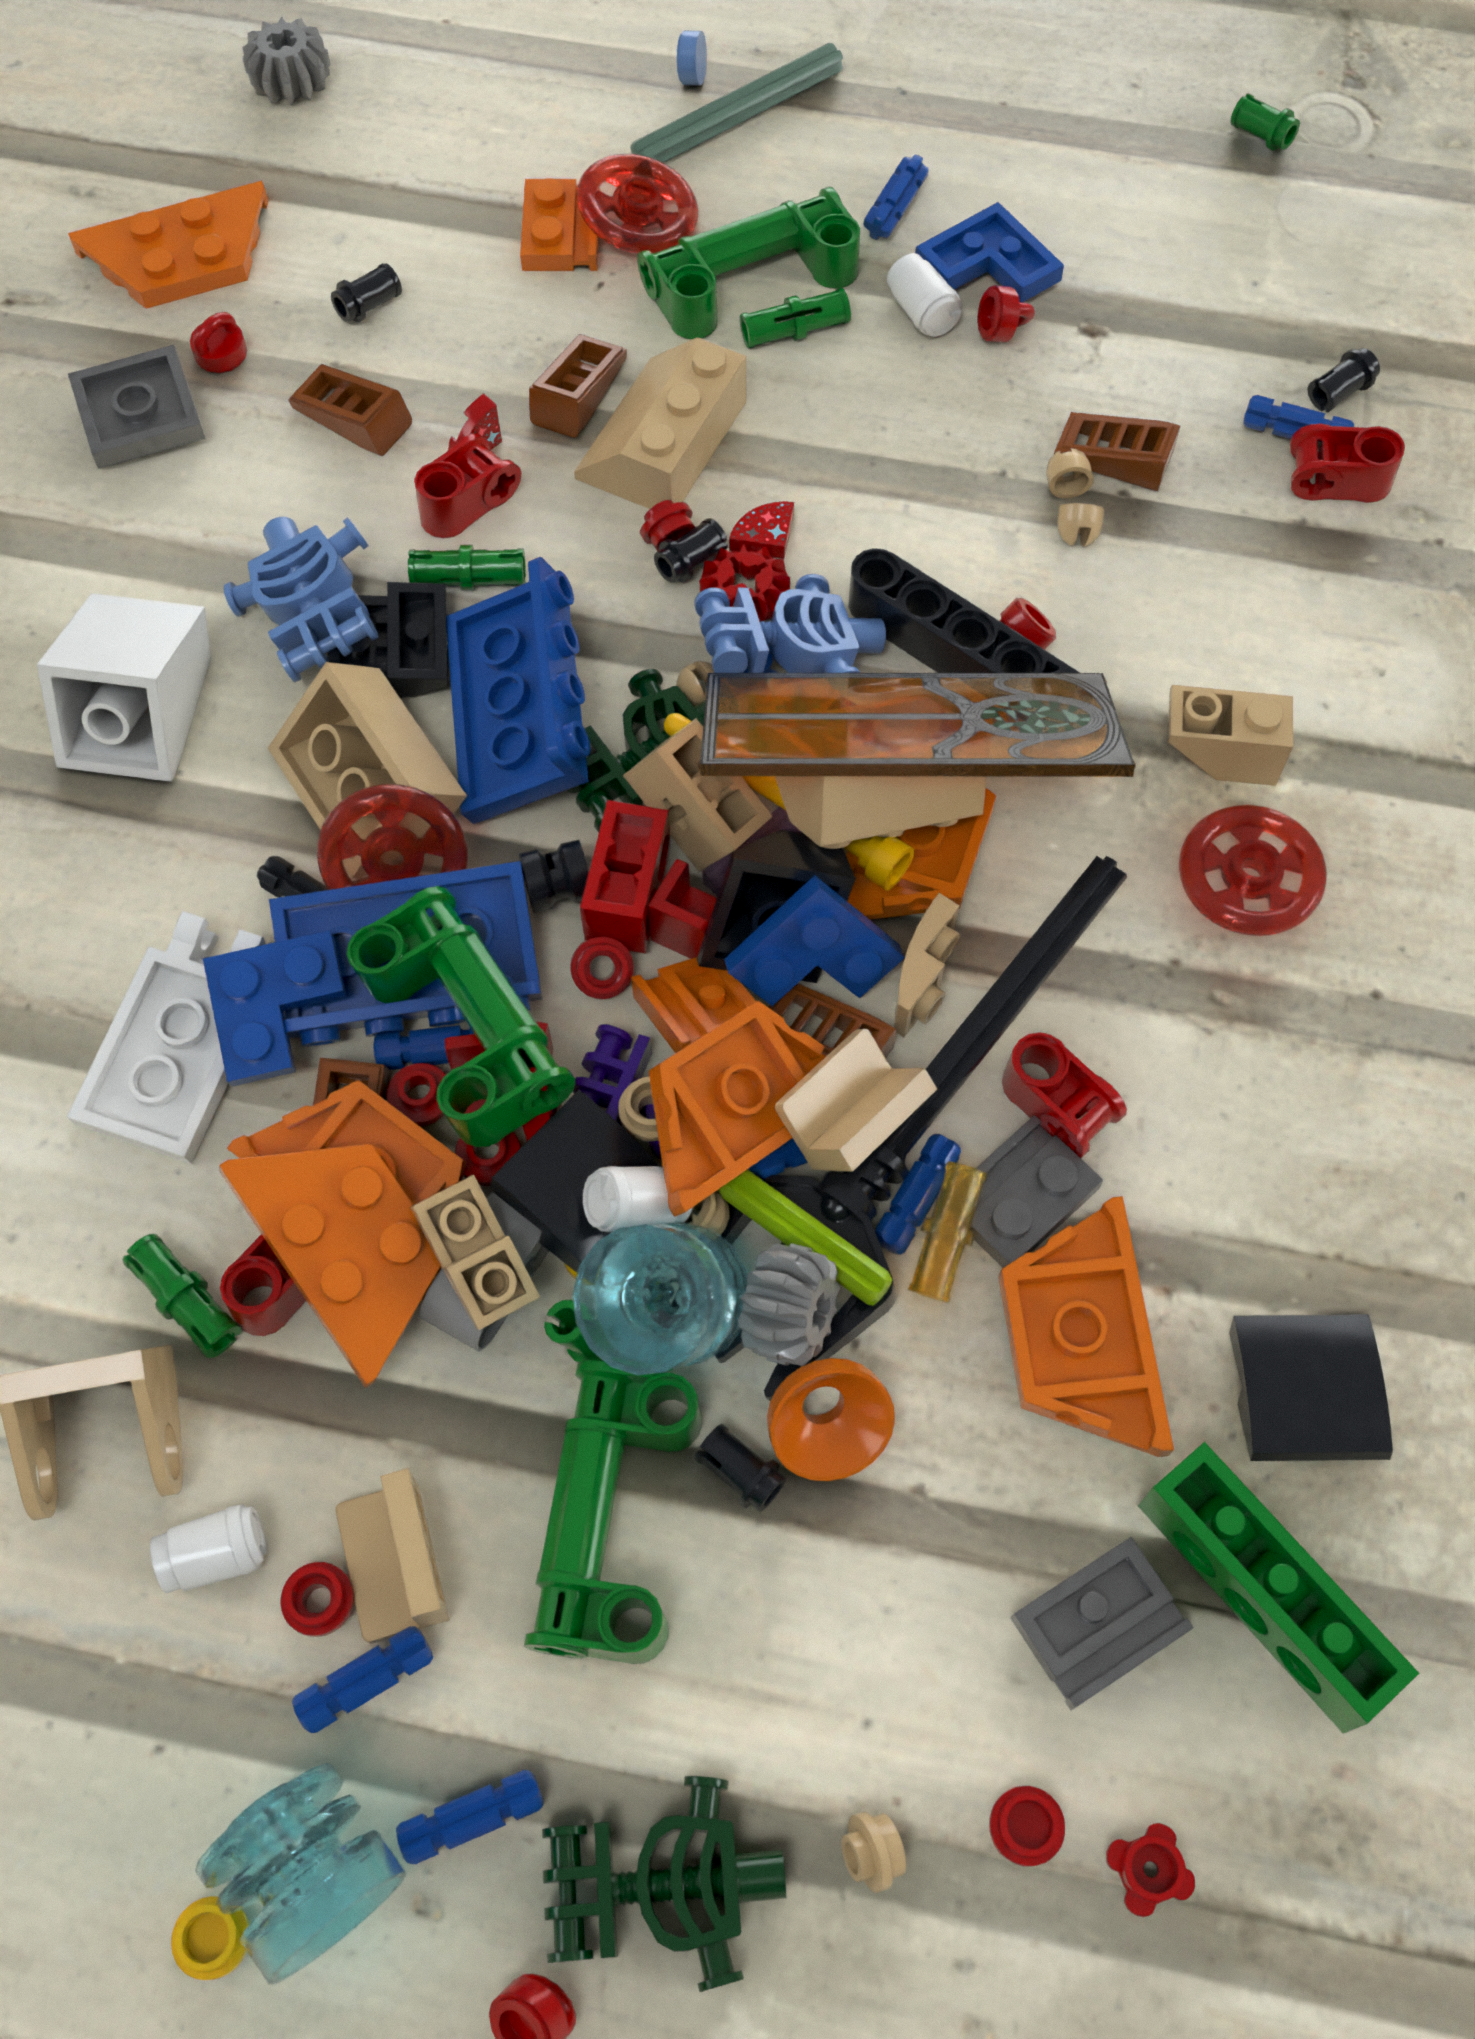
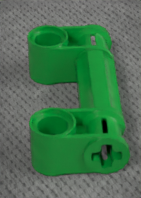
M828 186L820 190L819 196L796 204L788 200L782 202L778 207L695 236L681 237L678 240V245L655 253H651L649 250L641 251L637 255L638 270L647 294L651 299L655 300L671 325L672 330L678 336L685 339L704 338L712 334L716 329L718 321L715 276L793 249L798 253L817 283L834 289L847 287L858 277L860 227L858 222L852 218L842 204L837 191L833 187Z
M429 887L416 893L405 904L379 920L358 930L348 943L347 957L350 965L369 993L377 1001L385 1004L407 1000L415 992L439 978L485 1051L462 1066L452 1069L445 1075L437 1088L436 1099L440 1110L466 1144L474 1147H489L500 1142L506 1135L536 1116L546 1113L563 1103L574 1090L576 1085L575 1078L566 1067L558 1066L546 1048L548 1045L546 1034L538 1026L482 942L478 932L471 925H465L456 913V902L451 892L445 887ZM428 908L432 909L435 913L432 917H429L426 913ZM391 960L386 965L380 967L384 962ZM534 1067L536 1072L532 1073L529 1069ZM547 1086L546 1091H542L541 1088ZM486 1099L484 1105L477 1111L465 1113L472 1103Z
M581 1361L577 1364L575 1374L581 1380L575 1416L567 1420L565 1426V1437L543 1553L536 1578V1585L542 1589L534 1632L527 1633L525 1636L524 1647L535 1652L559 1657L580 1659L590 1657L629 1664H644L657 1657L664 1649L668 1639V1622L657 1598L647 1589L636 1585L600 1581L623 1448L626 1445L666 1452L681 1451L689 1447L698 1438L702 1428V1412L692 1384L683 1376L674 1373L633 1369L606 1361ZM667 1400H677L688 1407L685 1416L674 1425L662 1426L656 1424L651 1419L654 1409L660 1403ZM632 1608H641L648 1611L652 1615V1625L643 1639L637 1642L626 1643L616 1638L615 1626L618 1618L625 1611Z

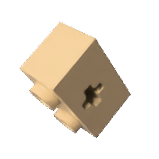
M695 718L656 747L623 776L646 806L669 811L670 836L695 868L701 871L735 851L773 816L732 764H700L703 726ZM716 744L715 758H727Z

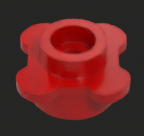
M1161 1823L1152 1824L1146 1829L1144 1836L1131 1842L1122 1839L1115 1840L1106 1851L1108 1867L1118 1872L1126 1890L1124 1904L1129 1912L1139 1917L1150 1916L1153 1914L1156 1904L1171 1898L1186 1900L1195 1889V1877L1186 1868L1183 1856L1175 1846L1177 1841L1176 1834L1167 1825ZM1147 1862H1152L1157 1867V1874L1153 1878L1146 1876L1143 1868Z

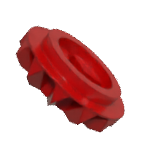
M743 542L736 551L729 552L720 548L717 557L713 561L704 562L703 573L699 580L700 592L714 587L723 589L728 595L729 607L734 605L738 587L748 588L744 583L735 585V573H738V575L742 574L746 579L755 577V592L752 588H749L759 622L768 620L773 616L780 594L790 589V577L786 572L784 559H774L771 557L766 546L759 551L749 550Z

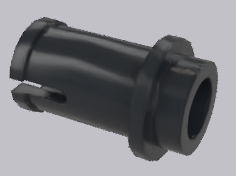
M382 263L376 269L352 282L347 280L338 282L336 290L331 292V301L335 311L343 321L350 322L353 320L361 322L366 318L367 311L393 297L401 295L402 286L393 268L387 263Z
M1360 348L1359 350L1350 349L1345 352L1338 365L1308 384V396L1312 404L1319 411L1325 410L1330 412L1337 404L1355 391L1369 389L1375 384L1376 377L1380 373V364L1377 357L1366 348Z
M706 518L698 526L675 541L665 539L660 543L659 551L654 554L657 570L670 583H674L677 580L686 582L692 577L695 568L717 555L720 548L725 550L728 548V544L725 543L727 536L724 530L715 520Z
M723 1424L718 1425L700 1445L701 1449L696 1452L694 1457L698 1463L704 1464L741 1496L739 1504L744 1508L752 1505L759 1512L763 1511L779 1494L786 1482V1478L778 1472L779 1463L774 1459L768 1463L765 1462L730 1433L729 1429Z

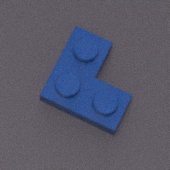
M999 202L919 244L915 249V253L920 255L923 260L928 261L954 290L988 272L1002 286L1014 288L1019 296V302H1024L1060 282L1064 269V264Z
M814 875L724 960L728 973L773 1006L816 966H819L860 999L897 966L905 956L899 943Z
M330 930L203 958L226 1079L232 1087L296 1072L289 1035L285 1033L283 1020H285L284 1011L347 997L335 939Z

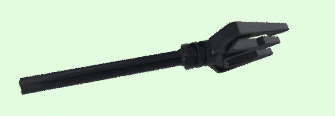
M1098 856L1095 857L928 1065L926 1071L937 1090L853 1172H825L819 1181L813 1177L771 1175L760 1179L886 1269L893 1280L871 1223L877 1214L871 1200L888 1201L891 1193L885 1182L899 1184L904 1181L909 1173L905 1165L906 1155L1126 880L1127 874L1117 868V862L1108 856L1104 859ZM727 1202L729 1205V1220L725 1230L710 1245L698 1247L667 1312L666 1318L672 1327L678 1326L715 1296L711 1271L749 1222L752 1221V1219L729 1202ZM892 1281L887 1293L874 1306L867 1305L852 1294L832 1318L830 1324L831 1334L824 1337L822 1351L816 1357H812L805 1365L817 1360L829 1359L884 1316L892 1308L896 1300L894 1281ZM743 1304L734 1309L716 1350L715 1357L719 1363L726 1362L745 1348L741 1338L743 1329L739 1328L738 1324ZM777 1363L764 1389L767 1400L771 1401L779 1385L787 1376L802 1366L791 1363L786 1366Z

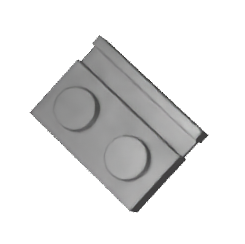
M1035 1115L943 1198L941 1208L947 1214L950 1212L962 1224V1229L1002 1268L1025 1253L1033 1252L1095 1194L1103 1182V1179L1056 1135L1052 1137L1040 1126L1041 1121Z
M1132 1537L1021 1608L1010 1618L1051 1682H1055L1066 1699L1064 1702L1070 1711L1194 1628L1188 1618L1184 1619L1173 1603V1596Z

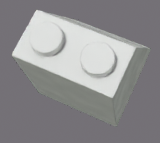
M90 594L37 663L57 768L172 782L178 769L211 660L205 607Z

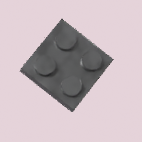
M174 345L68 373L90 450L98 469L206 439Z

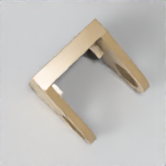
M172 1344L0 1375V1413L21 1499L28 1516L32 1520L51 1518L56 1510L58 1484L53 1395L130 1381L155 1487L162 1497L180 1493L183 1483V1458L177 1376ZM36 1465H37L38 1476H39V1487H38L37 1476H36Z

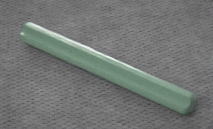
M827 43L633 141L630 146L633 163L637 165L640 171L647 172L840 73L843 69V55L841 51L837 50L833 43Z

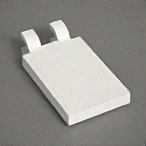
M182 911L166 952L148 947L67 1115V1118L75 1125L192 1164L228 1085L203 958H207L211 954L218 936L216 933L206 930L208 922L205 918ZM239 929L230 952L264 945L265 940L262 936Z

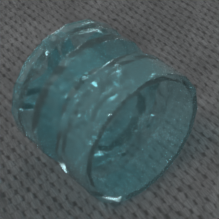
M689 1222L644 1224L618 1228L596 1242L579 1266L572 1293L576 1324L591 1351L610 1367L634 1375L663 1373L703 1363L728 1349L742 1330L739 1328L738 1318L743 1308V1301L740 1297L745 1293L748 1285L747 1270L734 1246L710 1228ZM677 1282L681 1288L675 1296L679 1306L672 1307L669 1300L673 1297L675 1290L670 1283Z
M329 1763L314 1767L291 1781L277 1786L257 1799L238 1815L228 1826L227 1830L210 1845L198 1860L195 1868L196 1874L207 1888H215L229 1882L219 1894L216 1902L222 1914L230 1915L258 1901H261L264 1907L244 1930L240 1941L268 1984H277L292 1976L338 1943L384 1903L402 1884L408 1874L379 1831L371 1830L350 1839L344 1844L341 1842L339 1837L356 1818L361 1805L350 1794L332 1801L339 1793L344 1780L335 1767Z

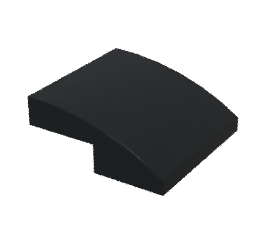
M387 582V596L358 595L367 607L370 614L369 618L379 638L372 641L368 636L351 645L353 653L345 657L336 647L328 652L329 662L380 668L400 698L415 696L446 687V584Z
M578 1090L491 1178L490 1190L542 1231L539 1240L542 1246L592 1284L640 1230L621 1231L619 1233L604 1232L593 1227L588 1222L583 1207V1190L588 1176L599 1168L607 1166L643 1167L659 1165L617 1121L583 1092Z
M1369 1314L1233 1316L1229 1334L1242 1386L1237 1405L1250 1461L1391 1459L1393 1445L1388 1401L1380 1356Z

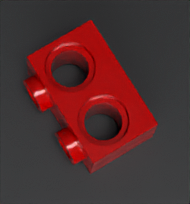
M607 800L580 905L584 940L596 936H607L621 942L628 951L646 954L650 937L648 904L663 881L671 849L668 810Z

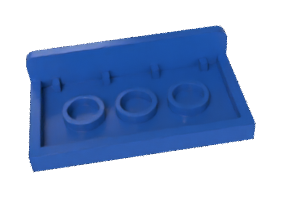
M542 557L528 562L529 582L446 616L458 783L467 795L460 805V812L462 816L473 824L589 782L586 756L590 754L591 746L586 730L582 725L580 707L585 702V693L577 675L575 654L579 653L580 647L577 634L571 624L570 605L574 603V594L566 575L560 570L555 571Z
M521 861L269 899L275 942L327 930L332 932L347 997L286 1010V1020H283L285 1033L291 1038L301 1037L302 1046L311 1047L341 1041L339 1031L365 1027L366 1036L375 1037L383 1033L403 1032V1021L428 1017L430 1027L466 1022L439 978L415 992L407 1000L385 1004L377 1001L369 993L350 965L347 957L348 943L358 930L374 923L405 904L416 893L435 886L445 887L451 892L456 902L455 911L465 925H471L478 932L482 942L528 1011H531L529 1001L542 1000L543 998ZM430 908L426 910L429 917L435 914ZM391 960L384 962L380 967L386 965Z

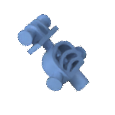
M277 517L270 520L263 529V535L269 551L248 562L250 581L238 586L233 582L224 584L226 600L237 617L245 615L247 607L258 603L270 620L279 625L268 631L273 643L279 649L277 655L282 666L295 683L301 680V672L316 664L322 668L326 662H329L326 653L336 647L345 657L353 653L351 645L368 636L372 641L379 638L369 618L370 614L367 607L351 587L353 576L351 570L342 559L358 546H361L363 550L369 546L348 517L343 520L345 527L329 539L326 538L317 525L299 533L296 523L291 518Z
M819 574L804 575L796 582L795 589L782 592L775 605L771 622H759L749 588L738 587L733 607H729L730 601L727 593L723 589L715 587L701 591L694 601L695 610L701 617L699 625L705 637L707 652L713 656L712 666L715 673H743L746 668L748 673H763L769 650L776 662L788 673H860L856 667H853L857 653L880 654L883 651L886 640L885 624L881 618H849L841 596L829 594V583L825 577ZM799 678L802 680L829 679L828 689L832 696L836 698L852 695L860 688L863 682V678Z

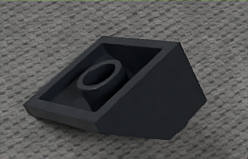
M779 829L733 851L697 957L698 965L700 967L727 970L724 959L814 875L848 901L856 877L843 849L820 847L804 833ZM816 966L801 981L817 983L822 969Z

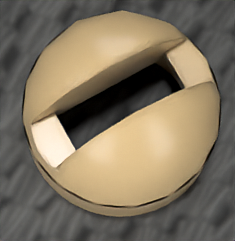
M1070 448V452L1062 454L1058 451L1048 461L1046 476L1050 492L1054 496L1064 499L1074 498L1082 495L1092 486L1094 478L1091 465L1083 452ZM1073 471V475L1063 477V474Z
M1084 503L1060 505L1057 521L1059 535L1065 543L1071 546L1076 542L1078 534H1080V545L1082 547H1087L1094 543L1099 537L1103 526L1104 508Z
M696 661L681 669L677 678L676 686L681 689L693 706L706 700V692H703L698 680H704L707 684L708 673H715L711 663ZM720 678V692L723 691L722 678Z

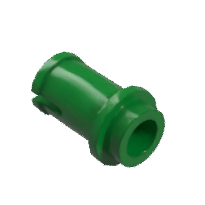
M1249 93L1240 98L1231 115L1232 126L1241 128L1265 140L1266 147L1272 151L1278 148L1285 150L1292 144L1299 131L1300 121L1294 118V111L1286 108L1280 111L1254 98Z
M562 1300L555 1303L549 1309L547 1316L558 1321L559 1327L553 1323L545 1322L546 1335L553 1342L565 1346L568 1354L575 1362L579 1363L588 1360L606 1361L612 1356L616 1349L618 1333L615 1324L609 1317L599 1312H588L581 1304L573 1300Z

